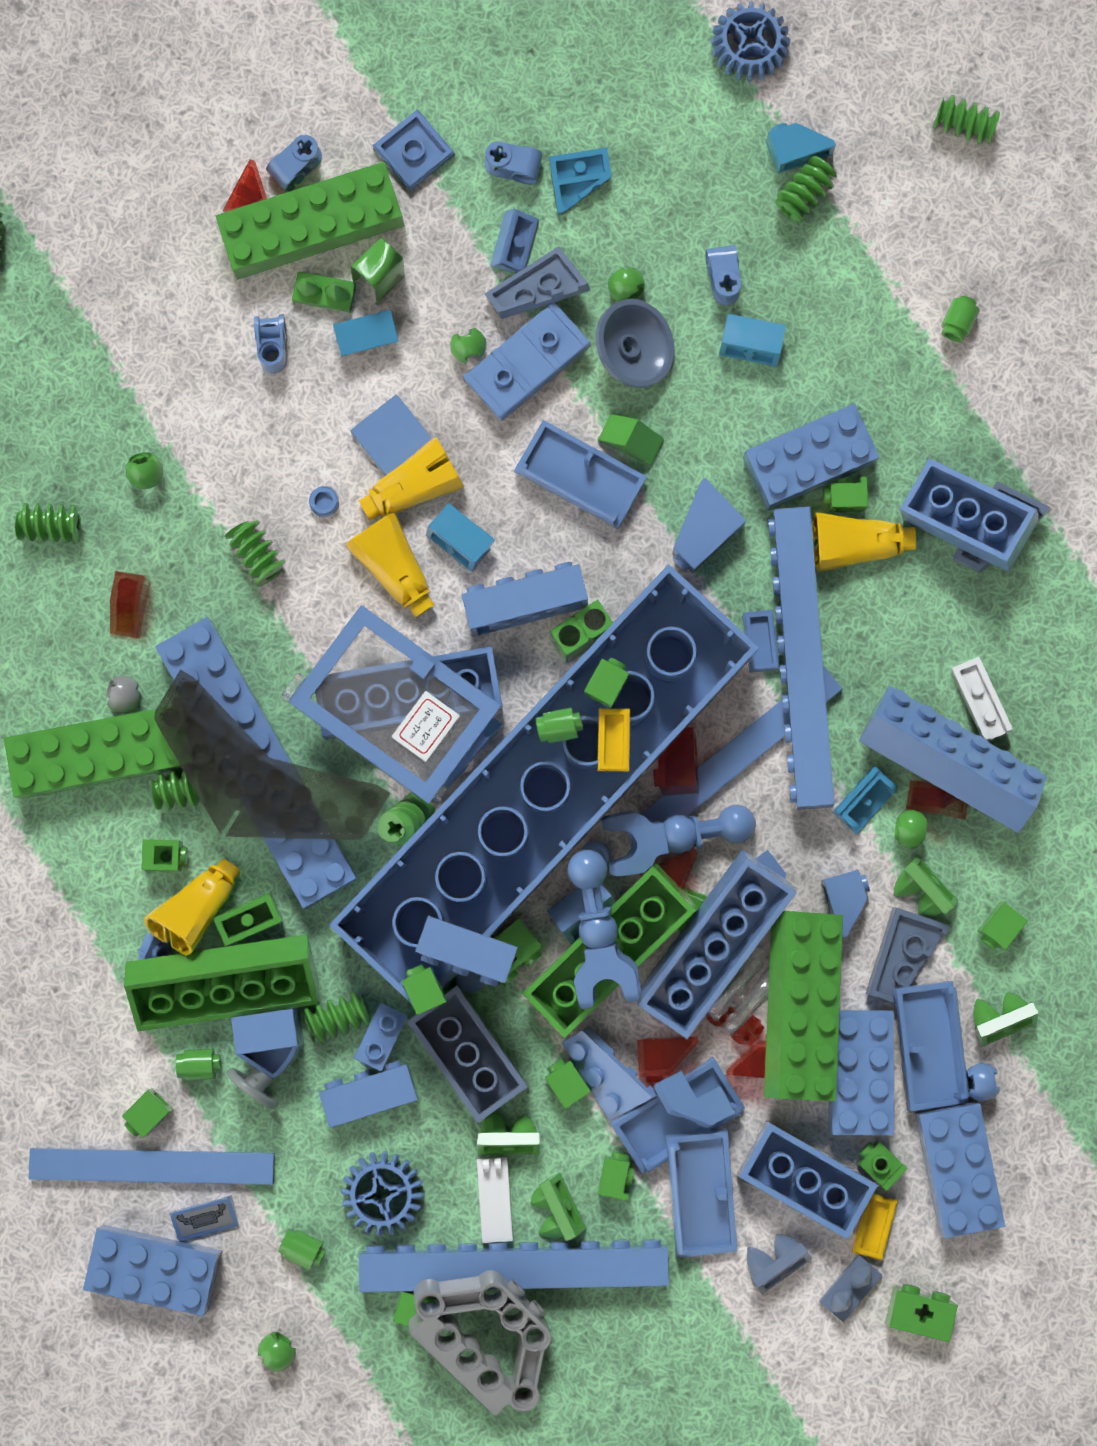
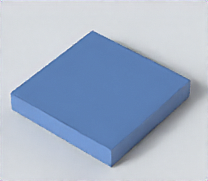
M418 109L372 145L377 154L409 191H412L455 156V152Z
M397 394L350 430L385 475L400 466L432 439Z

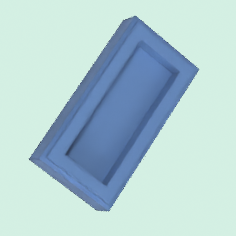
M773 610L743 613L745 635L759 647L754 657L748 662L749 673L779 670Z

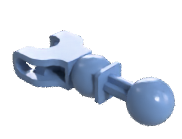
M742 805L728 806L720 813L718 818L699 822L695 816H688L687 818L683 815L669 817L664 823L660 821L650 822L646 817L631 811L607 815L601 819L604 829L612 832L625 831L631 839V849L627 855L612 860L609 864L610 874L614 876L644 873L653 865L659 855L669 853V851L672 853H684L693 846L702 847L701 839L722 836L728 842L743 843L751 838L756 828V820L753 813Z
M579 851L572 856L567 868L571 882L582 889L585 911H582L578 916L579 920H581L579 935L581 941L587 946L584 950L585 962L581 965L574 979L579 1006L582 1009L593 1007L596 1001V984L604 979L614 980L620 984L624 999L628 1002L639 1001L641 984L638 966L630 957L620 951L618 941H615L618 935V927L615 920L610 916L612 909L611 907H603L600 885L604 882L607 875L606 861L596 851Z

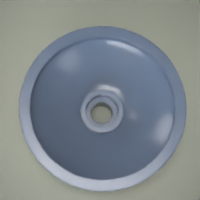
M625 299L608 307L600 317L596 328V347L602 364L612 377L626 386L644 388L658 383L666 376L674 359V339L667 321L656 308L641 300Z

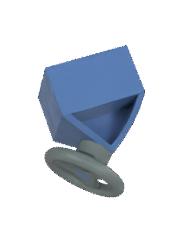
M299 1008L231 1018L236 1055L254 1067L248 1075L235 1068H230L227 1071V1075L242 1091L271 1109L278 1106V1101L265 1088L269 1087L275 1080L274 1078L278 1077L290 1066L304 1045Z

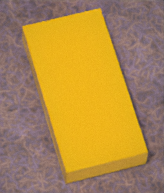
M599 708L598 771L629 772L630 709Z
M873 1193L860 1217L851 1252L882 1261L897 1200Z

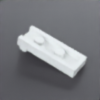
M980 657L952 667V675L980 736L991 742L998 737H1004L1012 732L1013 728Z
M508 1158L477 1159L482 1243L513 1241Z

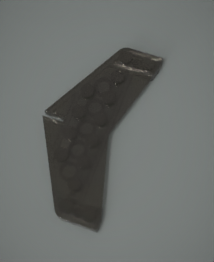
M181 669L155 711L154 718L156 724L220 834L223 833L236 809L240 811L225 837L360 840L367 835L391 794L376 784L270 758L196 678Z

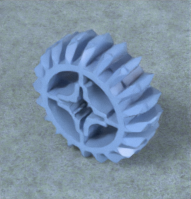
M753 1L749 2L748 8H744L740 2L737 4V12L729 7L726 11V16L721 15L718 18L719 25L714 26L713 34L715 36L711 38V45L715 47L712 54L714 57H720L717 62L719 67L727 65L725 71L727 75L731 74L734 70L737 71V81L742 78V74H747V81L749 83L752 81L754 74H757L758 79L762 81L765 72L772 76L775 73V67H782L784 62L782 58L788 56L789 50L786 47L790 45V38L786 37V35H788L789 28L788 26H782L784 22L783 16L774 18L776 13L774 8L768 12L765 11L764 2L759 6V9L754 8ZM743 23H756L752 26L743 25ZM766 29L773 38V49L767 46L768 42L763 38ZM728 34H731L734 37V41L739 45L736 54L728 45ZM757 35L755 44L752 41V44L745 46L746 39L749 41V38L754 39ZM750 56L759 58L758 60H746Z
M387 1151L382 1152L381 1161H377L376 1154L372 1152L369 1154L370 1164L363 1157L359 1158L358 1162L362 1169L359 1170L356 1166L352 1165L349 1171L355 1177L345 1176L343 1178V1182L351 1185V1188L341 1189L342 1195H350V1199L344 1200L342 1206L348 1207L352 1205L353 1209L346 1216L347 1218H352L357 1214L360 1217L354 1224L357 1228L363 1221L368 1223L365 1233L369 1234L374 1225L377 1226L378 1236H382L384 1226H387L389 1234L392 1235L395 1233V1223H397L401 1230L406 1228V1223L403 1220L404 1217L411 1222L415 1220V1215L409 1210L420 1211L422 1206L413 1201L414 1199H422L424 1193L414 1191V1188L422 1186L423 1182L422 1180L412 1181L411 1178L418 1173V1170L412 1169L407 1173L405 1169L410 1164L409 1160L406 1159L401 1166L396 1164L399 1160V1154H394L390 1162L387 1161ZM381 1168L397 1173L404 1183H388L381 1172ZM372 1171V1190L358 1195L357 1190L361 1178L367 1172ZM379 1183L380 1186H385L384 1189L388 1188L389 1191L395 1190L387 1195L385 1203L375 1196L369 1197L379 1190ZM407 1192L405 1207L401 1212L393 1216L391 1210L392 1198L400 1195V1193ZM360 1204H376L384 1218L371 1216Z

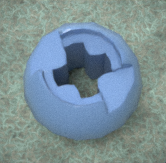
M978 1063L966 1071L967 1078L970 1081L969 1096L976 1101L986 1102L994 1099L999 1094L1000 1086L996 1087L995 1074H998L996 1068L990 1064Z

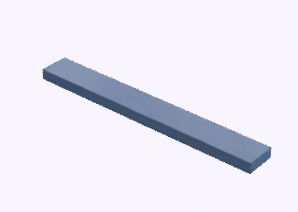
M823 666L827 702L843 688ZM782 700L641 815L650 822L660 821L663 823L669 817L675 815L688 816L785 736L784 725H790L789 713H783Z
M30 1148L29 1180L273 1185L275 1153Z

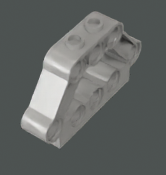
M493 1270L485 1271L476 1277L441 1282L433 1279L422 1280L414 1288L413 1296L416 1314L408 1320L410 1334L494 1416L508 1404L517 1411L522 1412L535 1408L540 1398L537 1385L543 1354L551 1341L547 1320L544 1317L546 1313L543 1308L534 1300L530 1303L523 1296L525 1293L516 1281L512 1279L509 1282L502 1274ZM492 1287L499 1289L497 1293L492 1295L485 1293L487 1289ZM428 1296L437 1298L433 1303L423 1302V1299ZM512 1308H517L520 1310L515 1315L506 1314V1312ZM481 1309L495 1310L499 1313L501 1324L505 1329L517 1331L520 1334L511 1376L507 1377L502 1372L498 1358L493 1355H485L481 1351L476 1337L470 1334H463L460 1331L457 1319L451 1314ZM532 1329L541 1330L539 1334L535 1336L527 1335V1333ZM443 1330L453 1331L451 1335L446 1337L439 1335ZM467 1350H471L474 1352V1354L469 1357L461 1356V1354ZM486 1371L495 1372L491 1377L482 1376ZM522 1387L529 1388V1390L525 1393L516 1392L519 1388Z

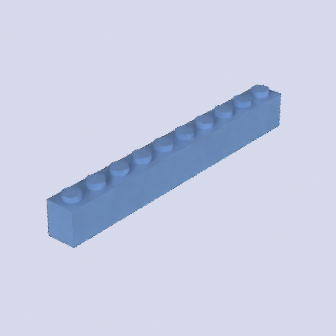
M810 506L774 509V518L768 519L769 537L775 536L776 547L770 548L771 565H777L778 577H773L774 595H780V606H775L776 624H782L783 636H777L778 653L785 656V665H780L781 683H787L788 695H782L783 713H789L790 725H784L786 743H792V755H787L788 773H794L795 781L794 785H789L790 803H796L797 810L833 808L834 794Z
M659 1239L642 1240V1245H630V1240H613L612 1246H600L599 1241L588 1240L581 1241V1246L569 1247L568 1241L550 1242V1247H538V1242H520V1248H507V1243L505 1242L489 1243V1248H477L476 1243L458 1244V1249H446V1244H428V1250H415L414 1244L397 1245V1250H385L384 1245L366 1246V1251L359 1253V1292L414 1291L416 1285L422 1280L433 1279L441 1282L476 1277L489 1270L499 1272L509 1282L513 1279L522 1289L669 1286L667 1245H661V1240Z

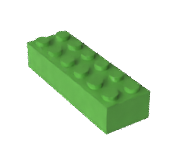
M385 161L215 215L237 280L405 226Z
M183 704L3 737L13 797L19 799L158 774L161 771L168 772L198 766L188 707Z
M655 864L611 906L612 912L610 916L615 920L618 927V935L615 941H618L620 951L630 957L639 967L699 907L658 864ZM581 938L575 941L522 993L564 1038L620 985L610 979L597 982L596 1001L593 1007L582 1009L579 1006L574 979L581 965L585 962L584 950L587 947L581 941Z
M783 911L771 927L764 1097L836 1101L843 915Z
M308 934L194 951L188 956L181 953L128 961L125 965L124 988L137 1032L319 1004L318 976Z

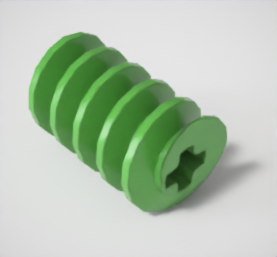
M951 95L946 101H944L943 97L933 123V128L937 129L941 123H944L945 133H948L952 127H955L956 137H959L965 130L967 141H970L976 134L978 145H981L986 138L989 145L999 121L1000 112L996 110L989 117V108L985 106L977 113V103H973L966 109V99H962L955 105V95Z
M811 156L808 164L801 167L800 173H796L792 177L793 182H788L785 185V190H781L777 194V199L775 200L777 207L788 218L801 223L803 219L799 212L801 211L806 215L810 214L811 211L807 203L813 206L819 204L815 195L822 198L826 196V192L822 187L825 186L828 189L834 187L830 178H836V172L823 159Z
M24 503L22 511L16 514V538L21 541L26 536L27 540L34 541L38 537L40 541L45 542L50 537L51 541L57 542L61 537L65 543H69L72 538L76 543H79L81 519L76 505H72L70 512L66 513L64 505L60 504L58 512L54 513L52 504H48L46 511L42 512L40 503H36L34 511L30 512L29 504Z
M259 520L243 522L229 530L224 536L226 539H232L230 546L233 549H238L236 552L239 559L245 558L243 566L245 568H252L249 575L251 578H258L255 583L257 587L263 586L275 579L281 573L282 566L286 563L284 559L275 562L274 558L279 554L278 550L268 551V548L273 543L272 540L262 542L261 539L267 532L265 530L255 531V528L260 524Z
M210 766L207 767L204 776L201 775L199 768H195L193 777H190L187 770L183 769L181 778H178L175 771L171 770L170 777L167 780L162 771L159 772L157 781L152 779V798L156 810L162 809L163 802L168 809L174 807L175 801L180 808L185 807L187 799L192 806L198 805L199 798L204 805H208L211 801V796L217 804L216 780Z
M409 793L379 818L377 826L381 839L389 843L404 845L435 813V807L432 802L428 804L413 793Z
M350 992V1002H347L342 995L339 996L338 1006H335L331 1000H327V1010H324L320 1004H316L315 1014H312L308 1008H304L306 1025L313 1042H315V1036L321 1043L325 1042L326 1032L334 1039L337 1038L338 1028L345 1035L349 1033V1024L357 1031L361 1027V1020L367 1027L372 1021L364 995L362 994V997L358 998L354 992Z

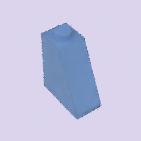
M706 478L700 482L672 551L675 555L673 561L684 572L689 569L692 574L746 523L743 516Z

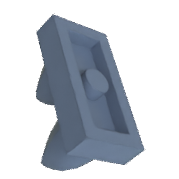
M776 1234L774 1241L776 1261L760 1249L754 1247L747 1248V1264L752 1276L751 1279L762 1294L812 1260V1257L802 1243H799L790 1236Z
M857 1254L820 1298L819 1302L844 1322L882 1277V1274Z

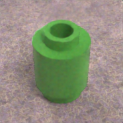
M967 296L954 298L941 324L943 328L941 334L951 341L963 342L964 338L969 336L980 312L979 307L976 306L977 302Z
M572 707L543 713V717L536 718L541 742L548 741L551 744L578 738V731L583 730L580 712L574 713Z
M214 1048L184 1050L183 1054L176 1055L177 1078H184L185 1081L215 1079L216 1073L221 1072V1055L215 1054Z
M288 1229L278 1252L284 1255V1259L310 1271L313 1265L319 1267L326 1250L322 1249V1241L299 1230L294 1232Z

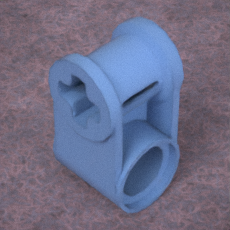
M300 135L268 163L266 171L286 192H290L295 188L294 184L299 185L304 177L321 162V150L313 137ZM306 148L308 151H312V153L307 155L302 153V151Z
M496 141L491 143L485 151V168L493 176L533 185L537 182L543 154L532 147ZM497 155L502 156L500 162L494 161Z
M735 245L706 249V264L709 265L707 270L711 279L713 296L719 304L731 305L738 299L741 288L737 248ZM723 284H728L729 289H732L731 292H726L725 287H722Z
M279 314L277 318L264 319L254 316V332L260 364L268 373H279L285 368L287 363L284 314ZM269 353H279L277 360L273 362L265 360Z

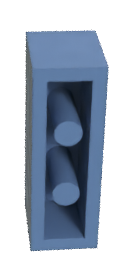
M428 916L415 952L422 954L421 961L438 966L440 961L451 964L450 971L468 977L469 971L481 975V982L498 987L499 981L506 983L518 947Z
M400 1060L385 1064L383 1072L372 1075V1071L369 1069L354 1074L355 1080L343 1084L342 1078L325 1083L326 1090L320 1091L319 1096L329 1128L418 1100L419 1096L409 1064L401 1065Z

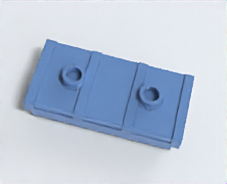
M553 302L548 304L544 310L526 325L524 324L514 335L494 349L490 355L462 377L502 422L591 347V342L558 305Z
M542 420L514 470V473L519 476H523L616 529H619L647 479V476L545 420Z
M953 981L893 988L903 1063L902 1070L904 1072L907 1097V1111L968 1103L969 1090L957 990L954 987Z
M711 1057L707 1062L686 1074L685 1078L696 1098L721 1086L735 1114L709 1128H705L687 1118H679L668 1114L657 1094L618 1119L610 1122L642 1174L647 1171L649 1173L668 1161L666 1135L716 1130L740 1115L741 1111L745 1109L714 1057Z
M727 1129L666 1135L676 1257L737 1252Z

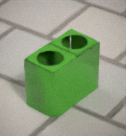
M382 238L350 266L353 282L363 276L375 289L377 301L375 305L405 277L403 257Z
M597 599L550 630V640L565 663L567 657L568 663L587 651L613 622ZM591 609H599L605 615V624L598 630L589 629L585 625L584 616ZM572 625L579 630L580 640L576 645L565 646L560 642L559 632L564 626Z

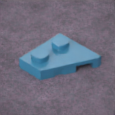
M607 147L549 157L558 215L566 212L612 177Z

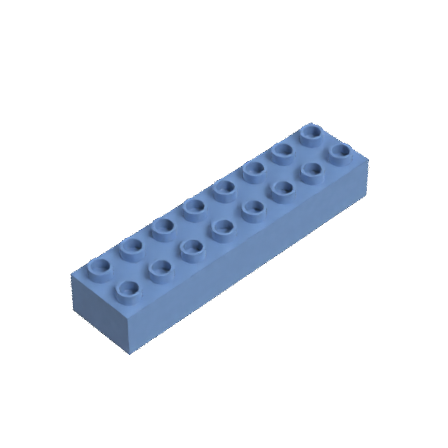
M668 564L338 914L329 926L410 1003L411 1001L402 980L408 978L406 971L423 964L425 969L433 968L443 990L457 975V973L450 971L451 964L440 961L438 966L421 961L422 954L415 952L427 917L430 916L491 938L754 657L759 647ZM610 658L616 659L627 666L625 671L629 673L625 685L611 708L630 709L629 772L598 771L599 708H609L585 696L584 690L601 659L609 661ZM570 707L573 708L574 713L580 712L583 730L578 731V738L551 744L548 741H540L536 718L543 717V713Z

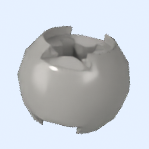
M118 676L111 679L106 695L109 698L107 703L109 708L118 713L134 711L139 700L140 692L137 689L140 685L136 680L128 676Z

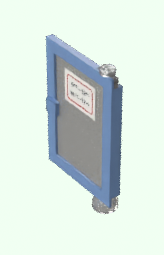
M363 605L358 608L309 675L305 677L301 673L296 674L281 696L308 718L427 804H430L432 800L438 803L448 790L444 785L501 708V705Z

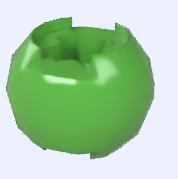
M628 267L626 270L621 268L609 278L608 289L610 295L617 302L625 299H636L645 290V281L642 273L636 268Z
M476 328L469 329L470 333L467 335L459 336V334H455L451 338L450 352L461 363L467 362V358L475 354L478 357L485 355L487 349L486 338Z
M149 452L133 455L125 466L127 479L131 485L139 489H149L156 486L163 476L162 463L157 456Z
M915 810L903 811L897 817L894 838L902 846L908 848L918 847L920 843L925 841L928 820L921 812Z
M272 1332L261 1340L258 1346V1356L264 1359L262 1363L269 1369L281 1372L292 1365L296 1356V1348L290 1346L291 1341L279 1332Z

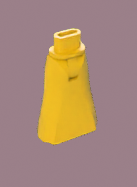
M435 436L400 466L381 478L372 486V489L368 490L370 494L358 501L368 519L372 520L381 514L385 517L386 514L398 513L425 501L462 489L465 486L438 438Z
M396 513L383 517L346 543L345 547L372 573L399 604L403 605L404 609L409 608L415 618L435 606L428 595L431 591L428 589L429 586L412 552Z
M814 513L812 522L813 542L818 543L814 547V563L818 572L862 562L887 559L902 555L904 551L916 550L915 527H902L901 523L896 524L882 520Z
M221 859L216 866L211 865L208 870L197 876L180 892L146 915L144 923L147 929L162 942L168 943L170 940L171 946L185 956L190 955L201 940L214 916L228 899L235 886L234 880L240 874L239 868L225 859Z

